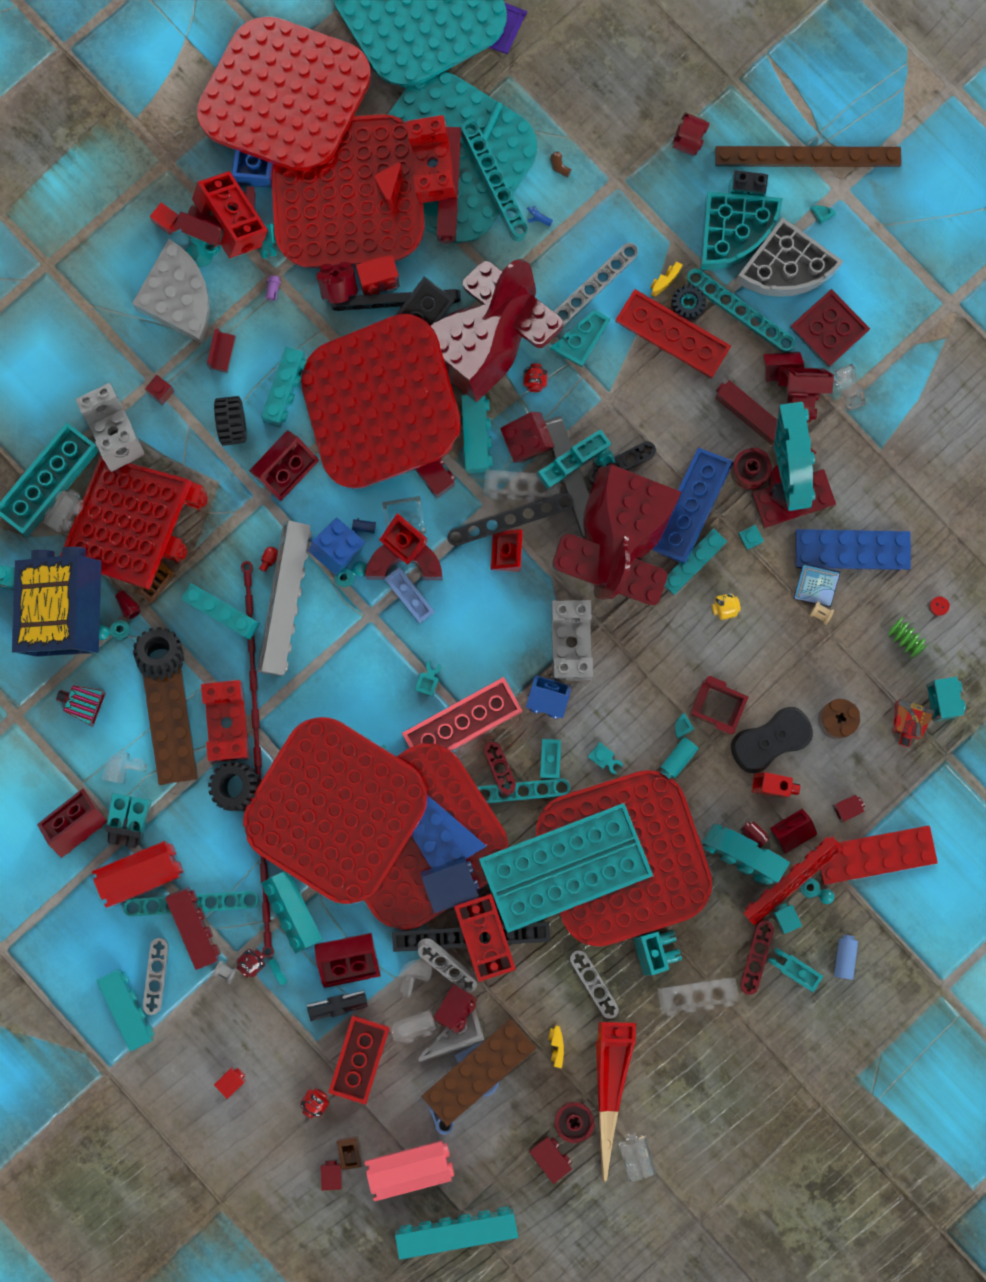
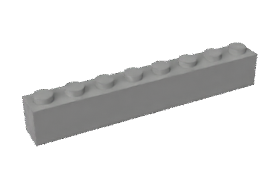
M293 521L283 523L257 668L259 673L284 676V673L288 670L287 656L292 648L290 639L295 631V624L293 622L294 616L296 617L298 613L297 599L301 596L302 592L300 582L305 575L303 565L308 557V549L306 548L312 535L310 531L311 525Z

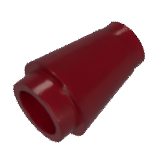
M120 591L115 595L124 617L131 620L140 614V606L125 591Z

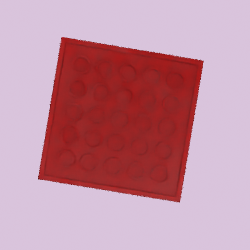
M100 455L64 547L85 548L86 557L101 561V575L150 589L192 481L131 463L111 472Z

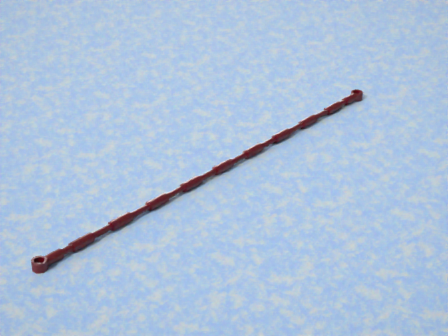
M245 561L241 564V569L244 572V586L246 587L245 608L246 615L252 618L254 614L253 595H251V572L253 571V565L251 562ZM246 564L251 566L249 570H244ZM254 633L251 640L247 638L248 653L250 654L249 680L250 691H252L251 717L255 745L253 748L254 767H256V774L260 776L258 782H261L262 757L261 747H259L258 729L260 728L259 709H257L256 690H258L257 671H255L254 652H256ZM261 856L260 881L262 883L268 879V866L266 859ZM262 886V917L265 927L262 954L265 957H272L275 951L272 947L269 922H271L270 902H268V896L265 894ZM266 948H270L272 950V953L270 955L265 954Z

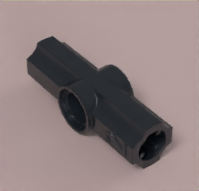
M360 991L310 1003L307 1005V1011L310 1021L330 1016L332 1018L348 1014L350 1011L368 1007L365 991Z

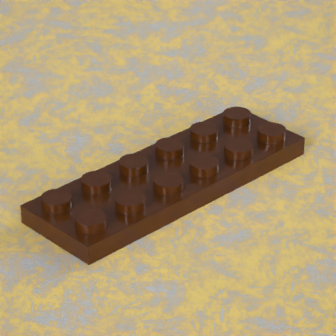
M178 668L179 672L177 674L173 673L171 678L167 676L164 677L165 680L161 681L160 678L152 680L151 676L147 678L143 673L159 785L198 779L182 668Z
M510 1018L421 1097L447 1127L530 1055L536 1047Z

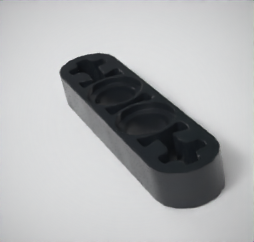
M643 442L615 456V463L618 464L619 468L628 471L653 458L656 447L652 442ZM645 446L651 448L650 455L644 453L641 455L642 459L640 460L638 453L643 452ZM626 455H634L636 461L632 464L625 461ZM601 465L595 466L589 471L588 479L592 484L595 478H592L594 472L596 471L597 473L598 469L602 467Z

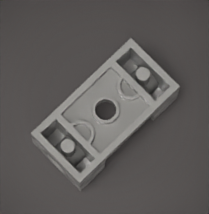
M110 383L75 399L95 437L98 450L111 472L145 456L124 408ZM113 430H118V433L110 436Z
M591 600L552 601L553 680H592ZM569 637L577 640L575 647L567 646L566 640Z

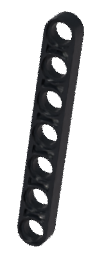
M444 290L455 299L453 303L461 301L460 290ZM412 292L349 296L348 301L331 303L334 311L401 307Z
M562 492L452 528L448 532V542L453 546H459L567 511L573 506V497L567 492ZM561 497H568L570 504L565 507L561 506L559 503ZM548 502L552 505V510L550 512H543L541 505ZM526 508L534 511V515L531 518L523 516V511ZM506 515H514L516 521L513 524H507L505 522ZM495 520L498 524L495 530L488 529V521ZM477 526L480 532L478 535L472 536L469 534V528ZM459 532L462 538L460 541L454 542L450 537L451 534Z

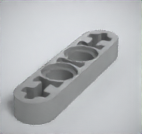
M163 938L154 939L150 945L143 1009L149 1015L159 1013L162 1008L169 944ZM159 941H161L162 945H165V948L160 951V956L164 955V959L153 958V954H158V949L155 948V945ZM160 961L163 968L160 972L153 971V962ZM154 980L160 983V989L157 992L151 991L149 987L150 983ZM148 994H159V999H154V1004L157 1005V1008L153 1009L152 1012L147 1007V1004L152 1002V997L148 998Z
M427 938L422 939L418 943L419 956L457 987L466 992H472L476 989L477 978L475 974L437 943ZM444 957L446 960L443 963H438L435 959ZM457 968L460 971L457 974H451L449 970Z
M581 950L574 951L570 956V962L601 1014L608 1019L615 1018L619 1008L587 954ZM575 954L583 955L582 962L584 965L589 963L590 967H586L579 972L578 968L582 967L578 962L574 963L573 960L576 959ZM587 970L593 971L595 975L594 979L590 982H587L583 977L584 972ZM597 987H602L605 991L604 997L600 999L594 996V990ZM608 996L610 1000L607 1003L609 1006L615 1007L613 1009L614 1014L612 1015L609 1013L605 1014L606 1006L604 1003L601 1006L599 1005V1002L604 1001Z

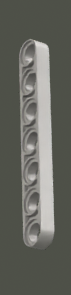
M624 244L554 311L556 314L560 311L567 312L568 318L562 320L564 326L636 259L638 248L635 244ZM632 248L635 254L628 257L624 254V250ZM617 260L621 263V267L613 269L611 262ZM600 273H605L608 276V280L601 282L597 276ZM592 286L595 292L591 295L586 294L584 288ZM578 298L582 304L579 307H573L571 300Z

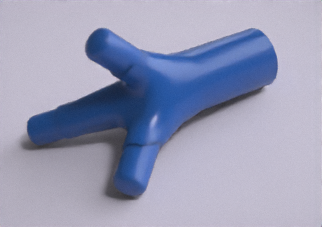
M536 206L532 208L527 207V210L534 216L528 219L529 223L539 221L550 227L553 222L552 219L541 214Z

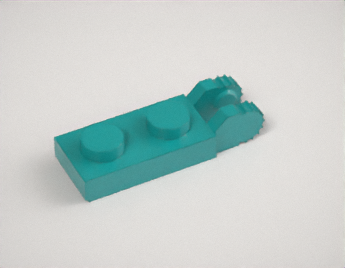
M775 948L774 952L787 960L783 966L773 958H769L767 962L814 993L824 976L794 956Z

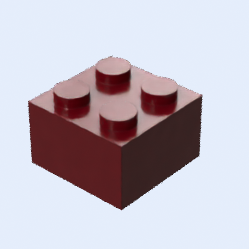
M530 412L500 428L514 463H524L555 447L541 412Z

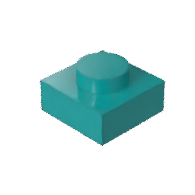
M756 525L738 533L746 551L764 543Z

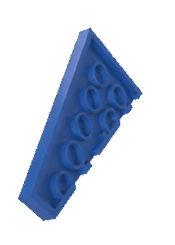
M427 795L425 813L414 830L412 837L431 868L444 865L447 862L464 856L466 859L487 846Z

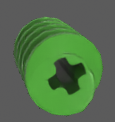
M902 616L889 629L890 631L887 636L895 635L893 642L895 643L900 640L901 642L898 647L906 646L904 653L906 654L911 651L912 653L909 658L912 659L918 656L929 644L923 645L925 642L924 638L918 640L919 633L912 634L914 631L913 627L907 629L908 622L902 624L904 618Z

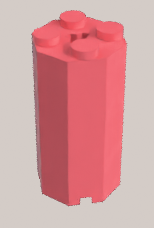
M442 1140L365 1160V1166L369 1165L366 1174L371 1194H376L373 1196V1200L378 1201L452 1181L451 1177H454L455 1173L452 1162L448 1163L447 1157H450L447 1143L443 1144Z

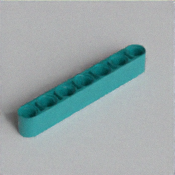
M467 120L462 126V139L510 237L516 242L523 241L528 232L525 219L479 125L474 120ZM472 128L475 133L468 134L465 130ZM480 145L483 149L477 151L473 146ZM487 161L491 166L484 167L481 163ZM496 178L499 180V183L492 184L490 179ZM501 194L505 195L507 200L501 201L498 196ZM508 211L514 212V213H515V217H513V218L508 217V216L506 215V212H508ZM521 228L524 233L516 234L514 229Z

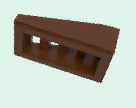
M161 562L155 577L157 576L163 582L159 584L153 579L152 583L158 589L154 590L152 587L148 589L153 593L152 597L144 591L145 588L140 587L137 590V593L150 604L156 600L176 576L174 572ZM161 570L167 575L166 578L159 574Z

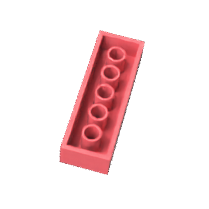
M503 677L406 730L402 735L409 747L432 743L454 751L521 714L523 710Z

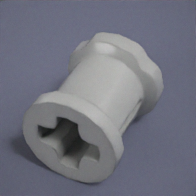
M220 960L212 976H218L230 985L238 969H232Z

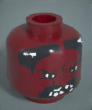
M248 948L237 958L238 965L236 968L246 978L248 976L253 978L265 967V962L263 961L265 956L258 949L254 951Z

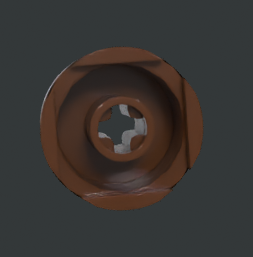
M835 699L820 710L818 723L822 732L827 737L843 739L853 734L859 727L860 711L852 702L846 699ZM839 715L841 716V719L843 720V721L840 722V723H838V722H837L838 719L835 718V717H837V716H839Z

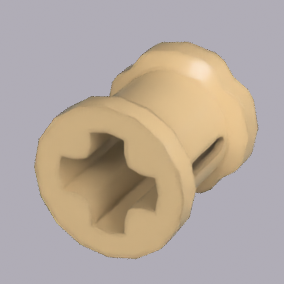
M817 601L809 616H814L827 625L835 610H829Z

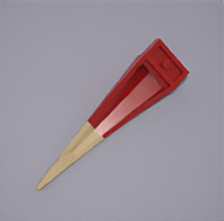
M598 1022V1039L595 1043L601 1169L604 1182L607 1181L618 1111L635 1046L636 1023Z

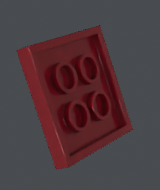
M832 289L790 327L828 368L870 330L864 321Z

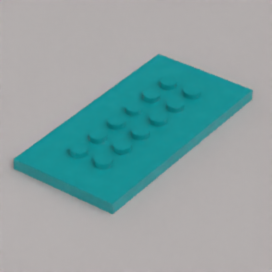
M625 803L479 859L507 933L653 876Z

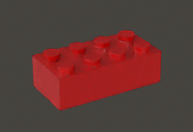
M355 1015L352 1016L328 1093L361 1104H367L390 1026Z

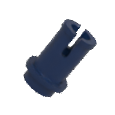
M359 518L353 519L352 530L355 533L358 531L375 533L376 522L359 520Z

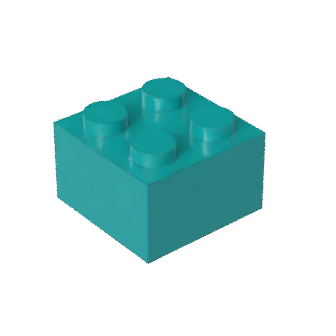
M957 677L938 679L926 684L930 707L935 710L932 716L933 722L955 719L965 715L966 704L961 699L960 694L962 692L961 681H958Z

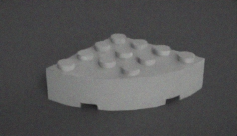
M782 217L740 272L736 283L762 295L775 297L794 296L806 293L825 283L839 270L843 261Z
M168 239L132 304L135 310L202 344L210 317L208 288L199 267L192 257L181 246Z

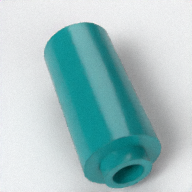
M683 737L660 766L662 769L661 774H664L669 780L670 778L676 779L699 748L689 739Z

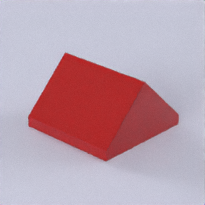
M396 163L374 175L377 188L390 210H394L404 177L400 163Z
M398 513L379 539L407 565L428 543L427 538Z
M522 529L493 534L491 570L520 572Z

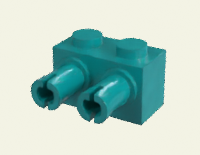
M673 930L661 934L659 932H649L633 937L643 975H655L669 970L668 964L682 960V956H675L681 954L679 949L664 953L662 945L676 942V937H670L675 935Z

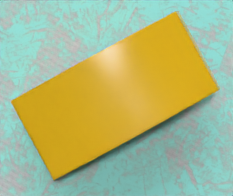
M676 261L674 266H669L665 276L661 274L659 279L655 278L650 287L653 289L651 296L655 297L665 291L674 282L683 264Z
M555 1025L554 1029L550 1028L548 1040H551L550 1044L558 1047L557 1050L553 1049L551 1061L554 1062V1067L562 1068L564 1056L563 1037L560 1027Z

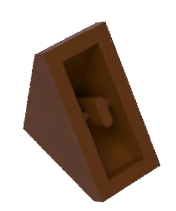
M358 1136L338 1139L337 1147L342 1170L362 1167Z

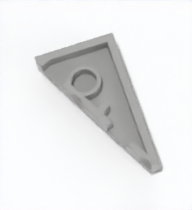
M474 1009L472 1013H469L466 1018L465 1027L459 1030L458 1034L445 1028L437 1037V1040L422 1052V1055L418 1058L419 1062H427L484 1040L476 1010Z

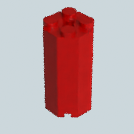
M163 841L92 871V875H97L93 880L101 900L106 899L108 902L104 904L105 907L110 908L181 878V873H184L181 863L177 862L174 857L177 854L174 845Z

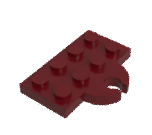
M778 465L769 476V487L752 492L764 529L836 505L824 469L813 472L815 500H812L811 508L788 511V509L770 499L773 494L770 492L776 482L779 484L781 482Z

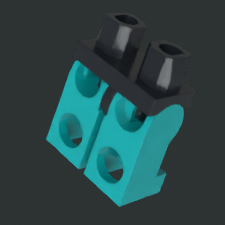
M735 170L732 179L729 181L728 193L765 196L768 174Z
M112 793L105 831L108 832V843L119 845L121 835H126V847L137 848L140 838L144 836L152 800Z

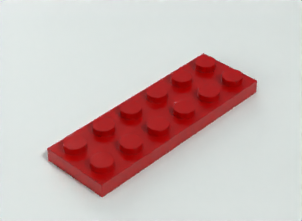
M634 289L615 320L619 325L711 379L731 348V345L636 289Z
M930 825L838 842L843 850L820 869L823 885L938 864Z
M833 836L825 838L819 844L820 847L816 851H810L804 857L805 860L802 863L795 864L787 876H782L772 889H767L760 895L761 898L757 902H751L745 908L746 911L743 914L754 926L843 850Z

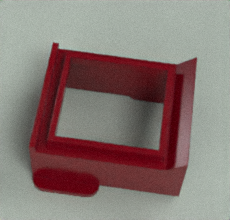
M193 204L189 208L188 214L182 211L179 213L174 231L181 229V232L211 245L215 244L214 247L220 245L225 232L217 218L210 215V211L201 214Z
M781 365L779 366L778 386H787L788 395L808 396V393L832 394L834 374L826 369L789 367L786 369Z
M708 676L701 684L689 716L714 725L715 728L723 732L734 734L749 696L726 687V683L722 680ZM710 688L737 700L728 725L700 713Z

